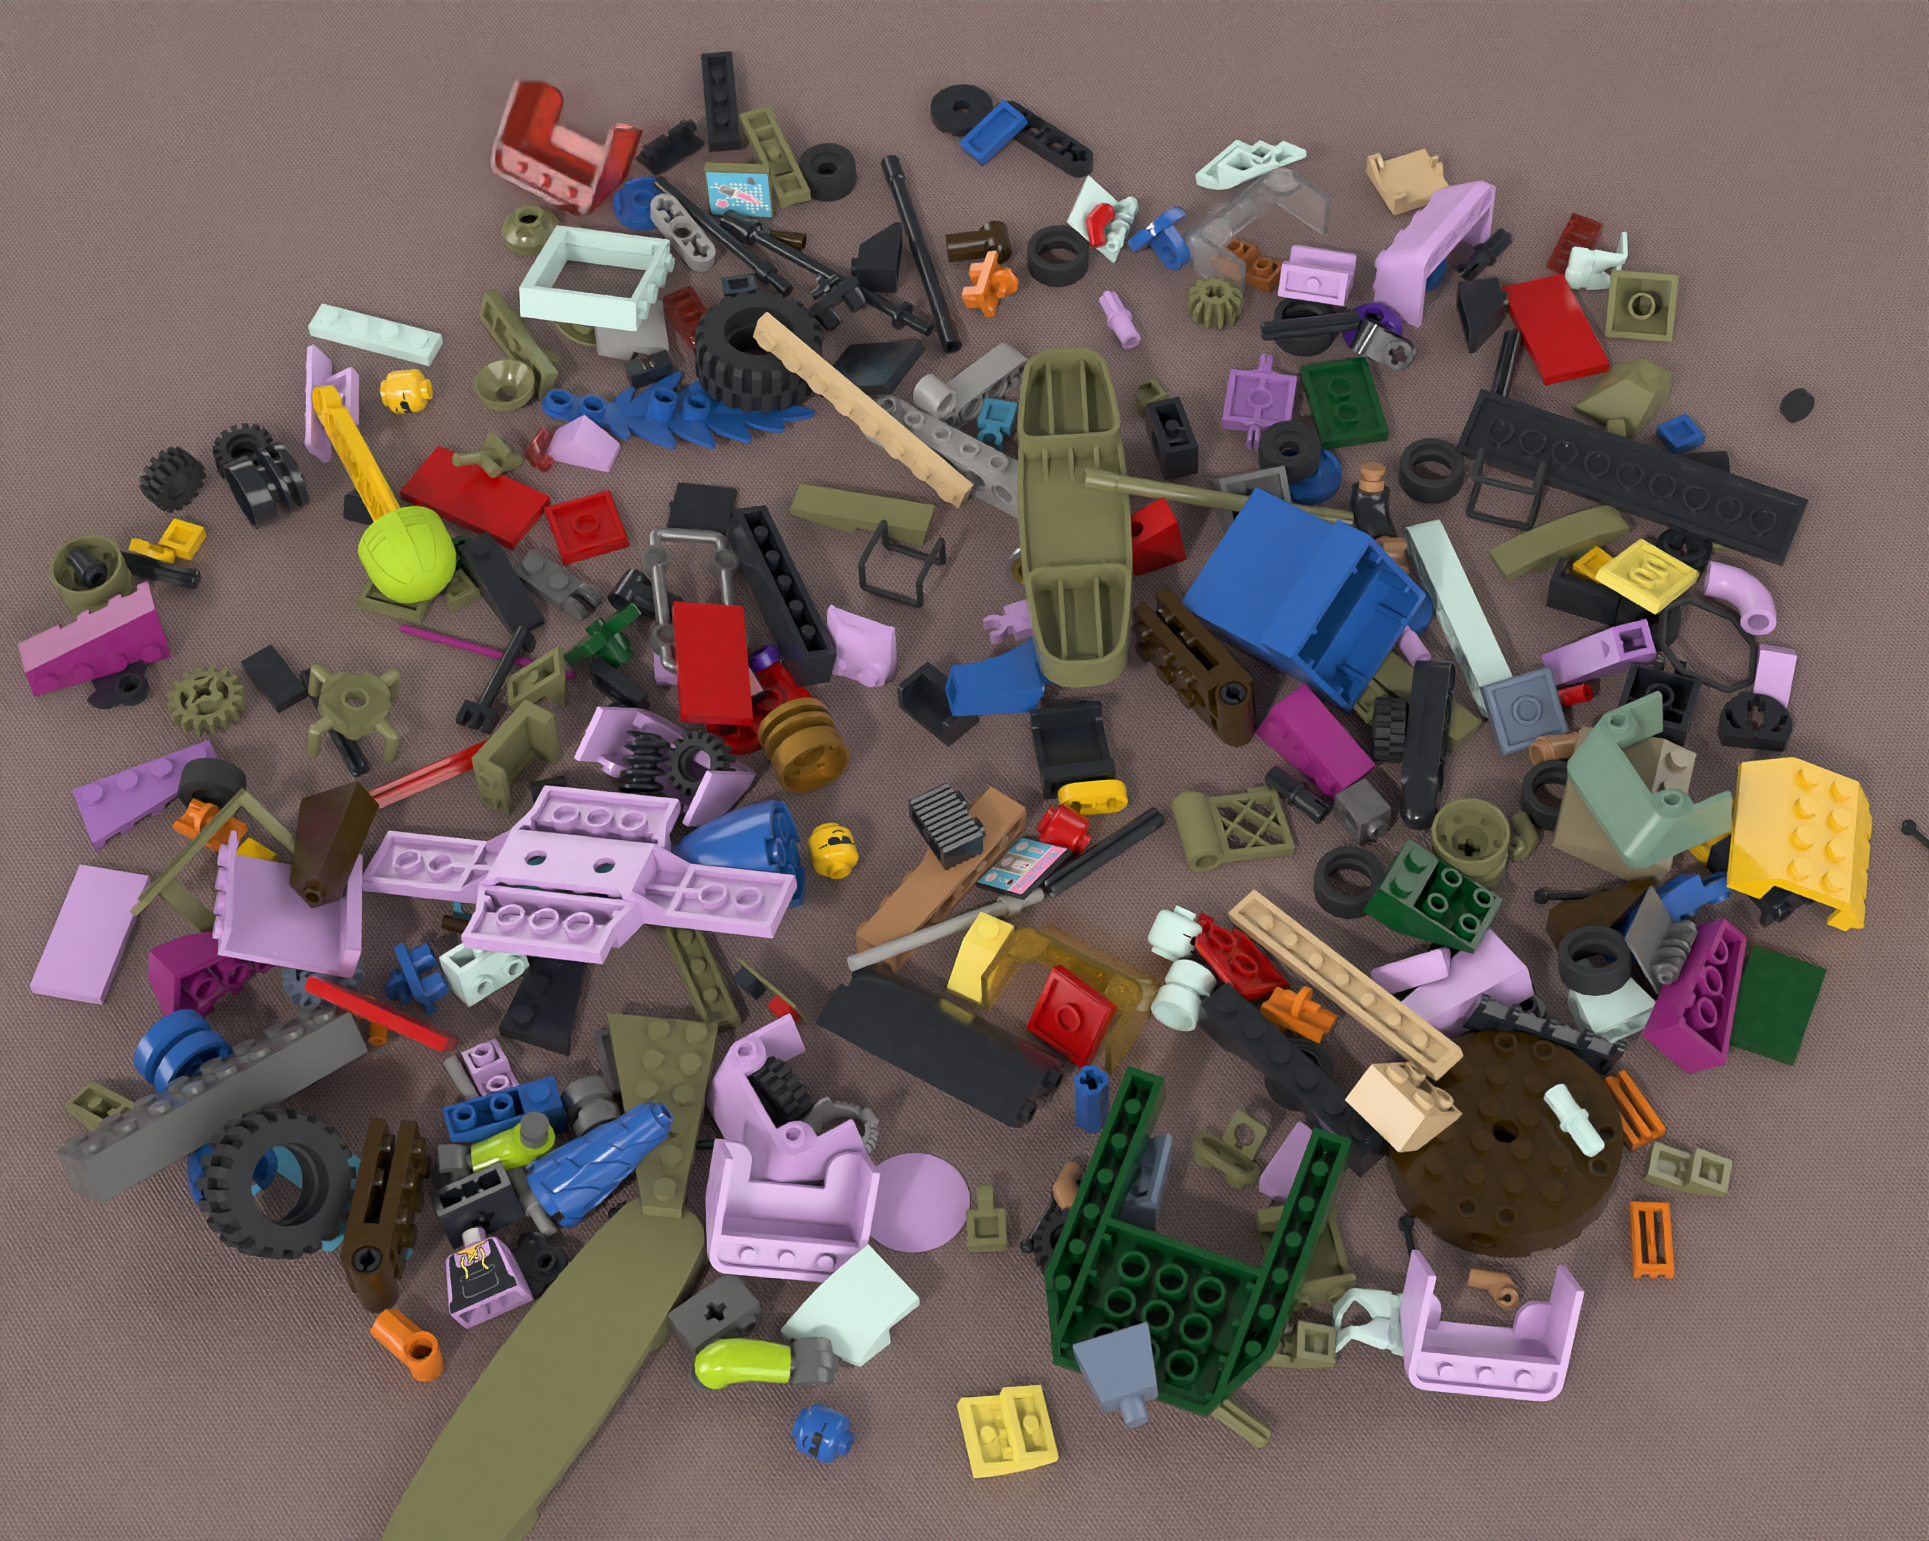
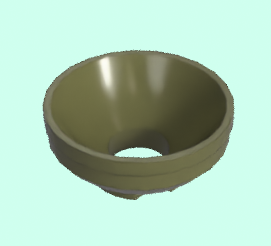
M523 205L505 218L502 224L503 243L506 248L515 254L522 256L539 255L557 225L560 226L555 214L546 208ZM527 215L538 217L535 222L529 224L520 221L522 217Z
M512 358L497 359L487 363L478 371L474 379V388L479 401L484 406L492 410L508 412L520 408L532 398L535 391V376L532 369L520 360ZM505 391H512L517 394L510 401L498 399V396Z

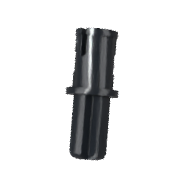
M1499 228L1484 243H1478L1474 247V252L1457 266V272L1461 273L1466 269L1467 271L1461 277L1466 281L1475 279L1486 266H1492L1496 262V257L1512 243L1511 233L1503 228Z
M1273 766L1266 774L1265 781L1288 799L1287 804L1290 807H1297L1316 824H1320L1321 820L1324 821L1329 815L1332 806L1309 789L1307 782H1298L1278 766Z

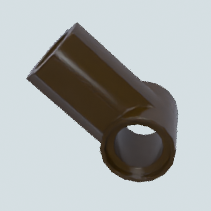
M989 221L983 224L978 231L945 235L948 262L981 258L985 260L986 254L989 251H997V261L999 264L1005 263L1012 256L1008 228L1001 221Z

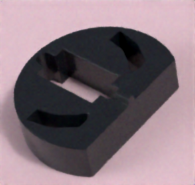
M1756 693L1742 694L1728 701L1723 707L1719 717L1717 734L1722 746L1784 752L1789 744L1792 732V718L1788 710L1772 697ZM1752 706H1757L1758 712H1763V727H1759V732L1758 730L1753 732L1752 726H1747V711H1751ZM1778 725L1784 726L1779 732H1776Z

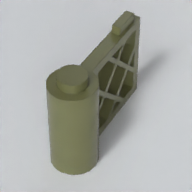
M1268 786L1247 788L1246 793L1214 797H1206L1203 793L1187 790L1181 792L1171 804L1187 863L1192 871H1210L1224 862L1294 854L1295 846L1277 790H1269ZM1270 803L1272 814L1269 818H1266L1252 810V807L1255 804ZM1229 807L1240 814L1231 822L1219 815L1218 808ZM1245 817L1262 826L1255 835L1238 826ZM1266 830H1269L1281 837L1282 844L1271 845L1260 838ZM1233 833L1248 842V845L1245 848L1230 849L1227 839Z

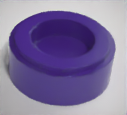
M776 644L764 645L748 655V666H751L754 673L761 671L780 659L782 654Z

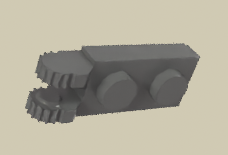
M532 549L513 566L525 588L559 611H565L578 620L582 621L587 616L585 607L576 600L578 597L593 607H597L603 600L597 590L535 549Z

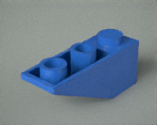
M554 1075L442 1108L451 1142L482 1141L516 1126L521 1122L525 1114L533 1111L545 1114L549 1120V1125L553 1128L554 1134L569 1131Z

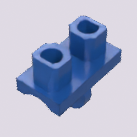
M404 943L393 947L404 974H401L399 969H394L389 973L391 979L384 985V992L387 998L390 1000H400L402 1005H406L411 1002L410 995L413 994L415 1001L422 1004L427 1016L437 1012L434 1002L451 991L440 971L425 978L422 975L423 972L439 965L428 943L411 950Z

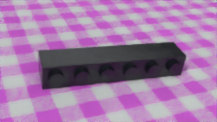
M761 505L734 509L727 539L733 552L739 558V565L796 687L829 683L837 652L767 506Z

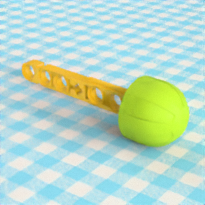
M334 385L314 387L312 403L315 413L321 424L324 425L331 443L374 521L364 532L358 545L359 559L369 578L382 594L397 602L410 604L428 601L436 597L451 581L456 568V551L441 518L436 512L426 507L410 506L401 508L351 415L347 408L342 405V399Z

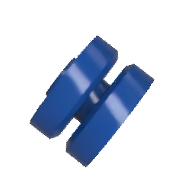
M184 1009L165 1016L149 1029L135 1050L133 1064L136 1071L148 1083L154 1085L157 1093L160 1094L168 1089L167 1084L174 1079L182 1076L191 1077L201 1071L200 1066L203 1063L217 1057L223 1059L234 1052L232 1046L219 1033L212 1030L211 1025L200 1013L192 1009Z

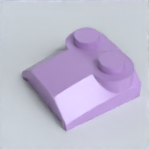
M830 605L827 610V633L837 652L832 674L837 676L843 675L857 680L867 687H879L887 681H892L898 671L895 627L886 626Z

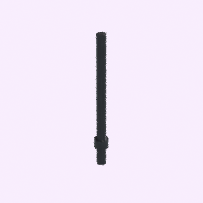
M662 176L654 180L653 186L662 194L674 196L695 222L753 269L755 276L764 284L772 285L784 296H788L792 292L793 286L778 274V269L770 262L762 261Z

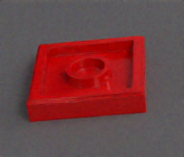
M610 490L544 508L545 516L563 566L629 547L628 537Z
M1059 964L1052 968L1026 1028L1082 1069L1083 1066H1090L1118 1006Z

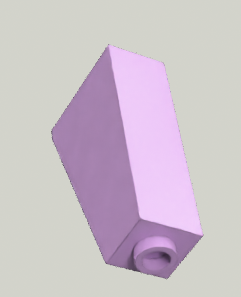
M1488 928L1473 954L1460 951L1450 959V973L1448 977L1420 985L1401 1002L1451 1040L1469 1030L1462 1027L1464 1015L1481 992L1488 994L1489 999L1511 1008L1513 1004H1519L1532 997L1534 991L1527 966Z

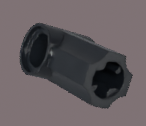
M626 570L608 594L609 603L617 611H620L634 602L642 615L656 620L651 581L639 570ZM667 591L670 624H673V602H682V597Z

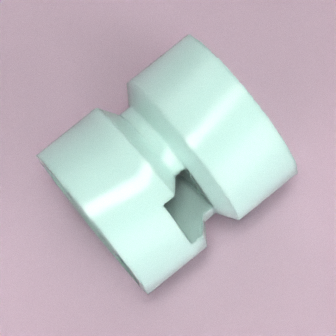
M1177 960L1173 962L1165 978L1166 985L1160 987L1152 1003L1151 1010L1157 1020L1164 1025L1179 1031H1191L1199 1020V1005L1212 995L1217 982L1214 975L1204 966L1189 960Z

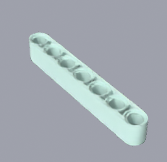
M1437 519L1405 527L1403 537L1407 542L1406 549L1424 589L1431 596L1434 604L1433 610L1482 717L1486 719L1488 714L1479 687L1512 678L1513 676L1441 521Z

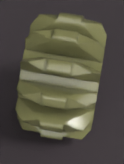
M1209 274L1207 281L1197 279L1195 286L1190 287L1188 292L1187 311L1189 316L1193 317L1195 325L1204 323L1206 330L1211 326H1216L1221 330L1223 324L1233 326L1235 319L1240 318L1242 313L1243 295L1241 289H1237L1235 281L1226 282L1224 276H1221L1219 279H1213Z

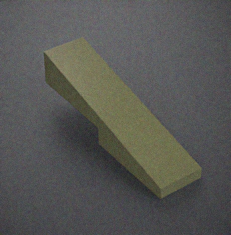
M799 484L789 514L854 535L857 527L875 532L880 521L884 519L888 523L889 537L922 547L931 523L935 505Z
M1390 651L1372 679L1391 698H1405V710L1409 712L1414 669ZM1454 699L1448 742V752L1450 754L1477 733L1482 722Z

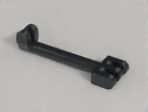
M522 626L517 627L479 701L475 703L465 699L457 714L456 724L465 726L469 720L468 727L478 730L482 723L481 732L488 735L491 734L500 717L498 711L491 708L522 648L530 653L535 649V637L528 629Z

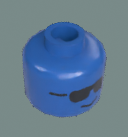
M819 1403L814 1404L809 1409L803 1408L791 1434L792 1438L796 1439V1448L799 1452L827 1464L832 1463L839 1455L846 1456L855 1438V1434L850 1432V1418L846 1414Z

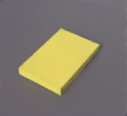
M1639 539L1601 567L1595 579L1656 615L1694 585L1700 573L1647 541Z

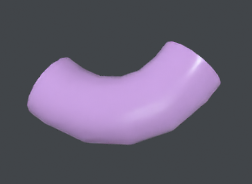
M1715 561L1709 562L1704 583V595L1726 600L1734 605L1740 612L1741 626L1746 632L1753 635H1764L1771 632L1776 626V609L1773 597L1757 578L1740 568Z

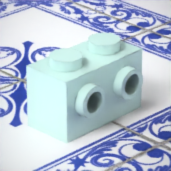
M463 943L439 957L449 989L468 1007L526 973L530 967L526 955L464 948Z

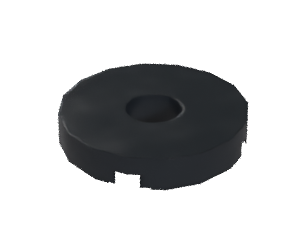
M966 84L951 85L940 90L933 97L930 105L931 119L935 127L945 133L944 130L952 132V136L965 137L993 110L992 99L984 90ZM958 109L968 110L966 113H957L955 111Z

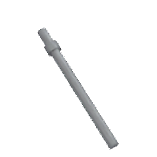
M1037 887L1025 900L1007 895L1000 896L997 902L849 956L847 958L848 966L852 971L968 929L972 926L980 912L995 918L1000 916L1008 918L1021 912V908L1043 901V891L1040 887Z
M452 1056L446 1059L444 1066L464 1101L480 1097L458 1058ZM519 1167L506 1171L520 1196L519 1203L525 1215L532 1217L540 1233L544 1234L547 1238L554 1235L557 1229L548 1213L535 1197L522 1168Z

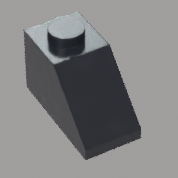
M902 222L891 224L859 245L858 258H852L851 276L854 275L861 286L872 292L897 293L903 248Z
M1498 278L1458 282L1456 308L1469 353H1476L1502 323L1503 311L1508 310L1507 293L1505 290L1501 291Z

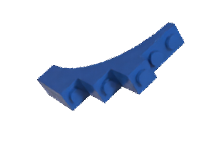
M1031 636L1022 645L1003 655L976 663L952 665L945 690L952 716L1030 713L1032 709L1037 708L1039 698L1044 696L1045 684L1055 683L1049 681L1041 672Z

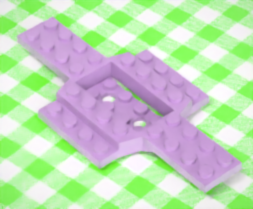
M544 785L532 809L514 827L489 841L388 831L362 875L363 891L476 904V910L461 936L464 948L603 964L611 947L620 948L643 924L773 938L797 888L795 875L690 864L672 854L669 834L682 810L679 799ZM537 857L546 858L539 865L532 866L527 864V862L533 861ZM605 865L614 866L611 871L606 873L595 872V869L602 868ZM531 885L538 886L543 891L512 887ZM555 888L573 890L577 895L547 891L554 890ZM589 892L607 894L612 899L582 895Z

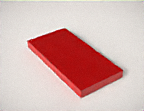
M1563 274L1500 287L1501 291L1505 290L1507 293V311L1517 331L1521 332L1522 341L1545 386L1609 372L1610 363Z
M438 445L401 488V498L417 506L429 508L440 517L479 535L488 531L496 543L513 550L545 512L544 508L551 505L550 496L502 474H499L496 478H491L478 464L456 467L452 462V456L455 452Z
M674 601L672 621L680 722L751 726L753 712L743 606Z
M309 976L304 986L305 991L439 1052L454 1050L459 1041V1037L324 976Z

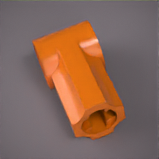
M396 1307L390 1310L385 1309L376 1317L375 1323L370 1329L372 1336L408 1367L414 1379L428 1382L440 1376L444 1370L445 1363L438 1341L433 1334L428 1331H422ZM423 1354H429L426 1358L417 1359Z

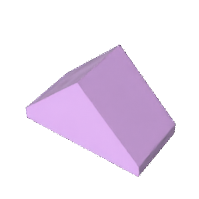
M583 415L556 430L545 453V458L609 473L620 450V443L586 415Z
M1760 643L1752 693L1772 697L1787 709L1797 659L1796 650Z

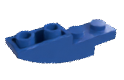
M1716 872L1702 880L1699 874H1680L1655 891L1673 923L1676 924L1682 923L1681 920L1698 914L1700 912L1698 907L1707 902L1709 904H1716L1729 898V891L1733 889L1726 887L1728 872ZM1640 904L1630 913L1617 930L1624 937H1626ZM1631 951V964H1633L1637 960ZM1604 954L1606 962L1616 961L1613 957Z

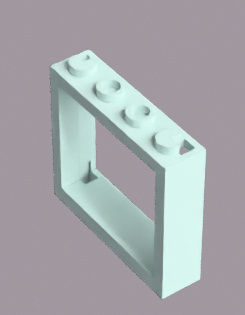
M557 225L519 287L520 316L636 332L642 320L647 319L651 303H656L658 290L664 288L668 272L673 271L675 258H672V254H670V240ZM567 260L646 270L631 298L551 288Z

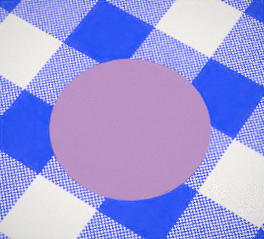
M907 1153L889 1158L876 1166L880 1172L870 1235L877 1242L900 1252H925L944 1245L961 1230L967 1219L966 1210L970 1209V1194L964 1178L951 1164L933 1155Z

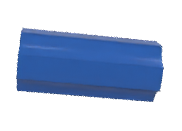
M1096 1065L1083 1066L1080 1073L1074 1076L1076 1126L1083 1128L1087 1133L1100 1132L1109 1114L1108 1074L1098 1069Z

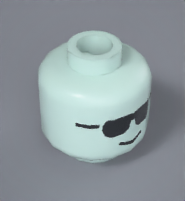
M1177 905L1173 912L1161 910L1148 935V942L1153 946L1151 952L1173 962L1180 959H1189L1196 948V936L1198 933H1202V927L1194 922L1196 914Z

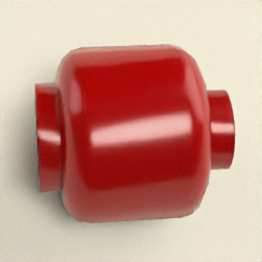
M1060 804L1056 808L1050 806L1035 829L1040 832L1038 835L1039 842L1070 848L1072 853L1075 851L1078 854L1083 852L1092 837L1086 833L1089 828V820L1066 804Z

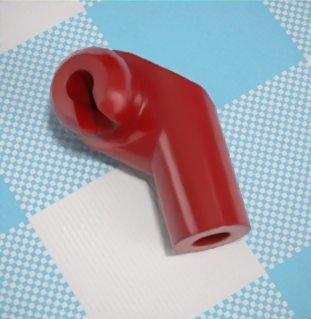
M1108 203L1096 205L1086 216L1085 221L1092 248L1106 245L1103 228L1110 221L1112 222L1115 217L1114 208Z
M1589 684L1557 690L1562 708L1589 702L1593 698V691Z

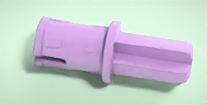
M1103 292L1104 295L1099 298V303L1108 318V327L1115 331L1122 348L1131 349L1136 347L1140 343L1141 337L1131 321V312L1124 308L1116 292Z

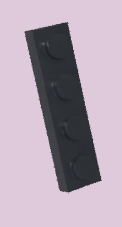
M732 51L701 54L709 152L741 149Z

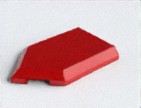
M1200 912L1197 923L1202 927V933L1197 934L1195 947L1224 984L1228 982L1248 1002L1269 999L1277 986L1284 990L1290 989L1291 986L1246 933L1236 928L1229 932L1213 924L1215 918Z

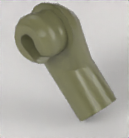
M1521 811L1511 817V822L1517 836L1514 837L1512 843L1509 842L1508 853L1514 860L1528 858L1539 843V836L1527 812Z

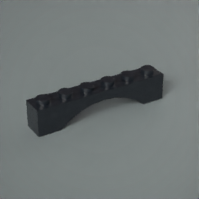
M1228 982L1199 1005V1026L1225 1051L1242 1058L1266 1075L1299 1107L1314 1127L1352 1139L1351 1159L1348 1167L1359 1178L1386 1155L1388 1141L1345 1100L1348 1094Z

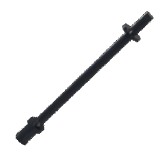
M732 209L727 210L723 214L733 220V223L721 218L720 226L741 237L743 243L747 245L758 243L814 275L820 273L824 280H827L836 273L841 280L835 285L836 287L848 279L763 232L762 224L755 219L748 220ZM863 286L860 288L868 305L892 317V326L896 330H901L903 327L908 326L926 337L931 335L934 326L914 315L911 303L904 302L898 306Z

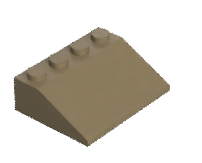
M1583 726L1579 730L1574 752L1593 728ZM1655 737L1646 738L1622 749L1652 794L1670 788L1679 789L1688 794L1696 753L1666 739ZM1567 778L1551 843L1552 847L1627 881H1640L1653 877L1655 886L1670 872L1673 856L1646 868L1637 869L1627 866L1621 860Z

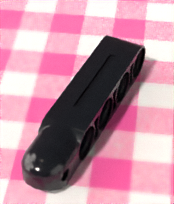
M1417 660L1414 665L1401 770L1402 792L1400 801V816L1405 825L1412 830L1419 831L1432 827L1435 816L1440 811L1456 681V669L1453 661Z

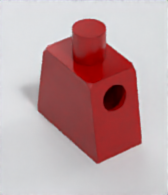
M1164 497L1131 515L1134 575L1139 576L1187 560L1178 522Z

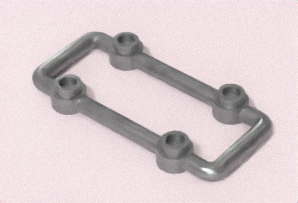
M659 527L651 530L647 536L648 546L643 552L641 564L645 573L651 576L656 627L652 631L650 645L654 653L660 656L662 666L670 673L676 674L673 626L670 625L665 572L669 567L671 554L668 549L661 546V541L715 545V552L712 554L709 565L711 574L719 580L722 605H736L733 576L736 574L739 558L734 552L729 550L726 537L717 531ZM746 634V644H747V648H748V645H749V637H748V635Z

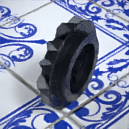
M1672 528L1661 533L1655 547L1695 570L1698 568L1705 569L1712 554V547L1709 541ZM1683 544H1686L1687 554L1684 557H1680L1679 550Z

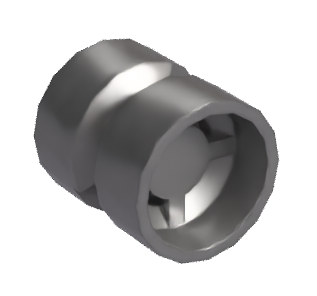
M588 1076L574 1081L561 1094L563 1107L569 1120L573 1121L572 1126L578 1138L594 1128L610 1123L622 1116L618 1105L614 1103V1097L605 1078L601 1076Z

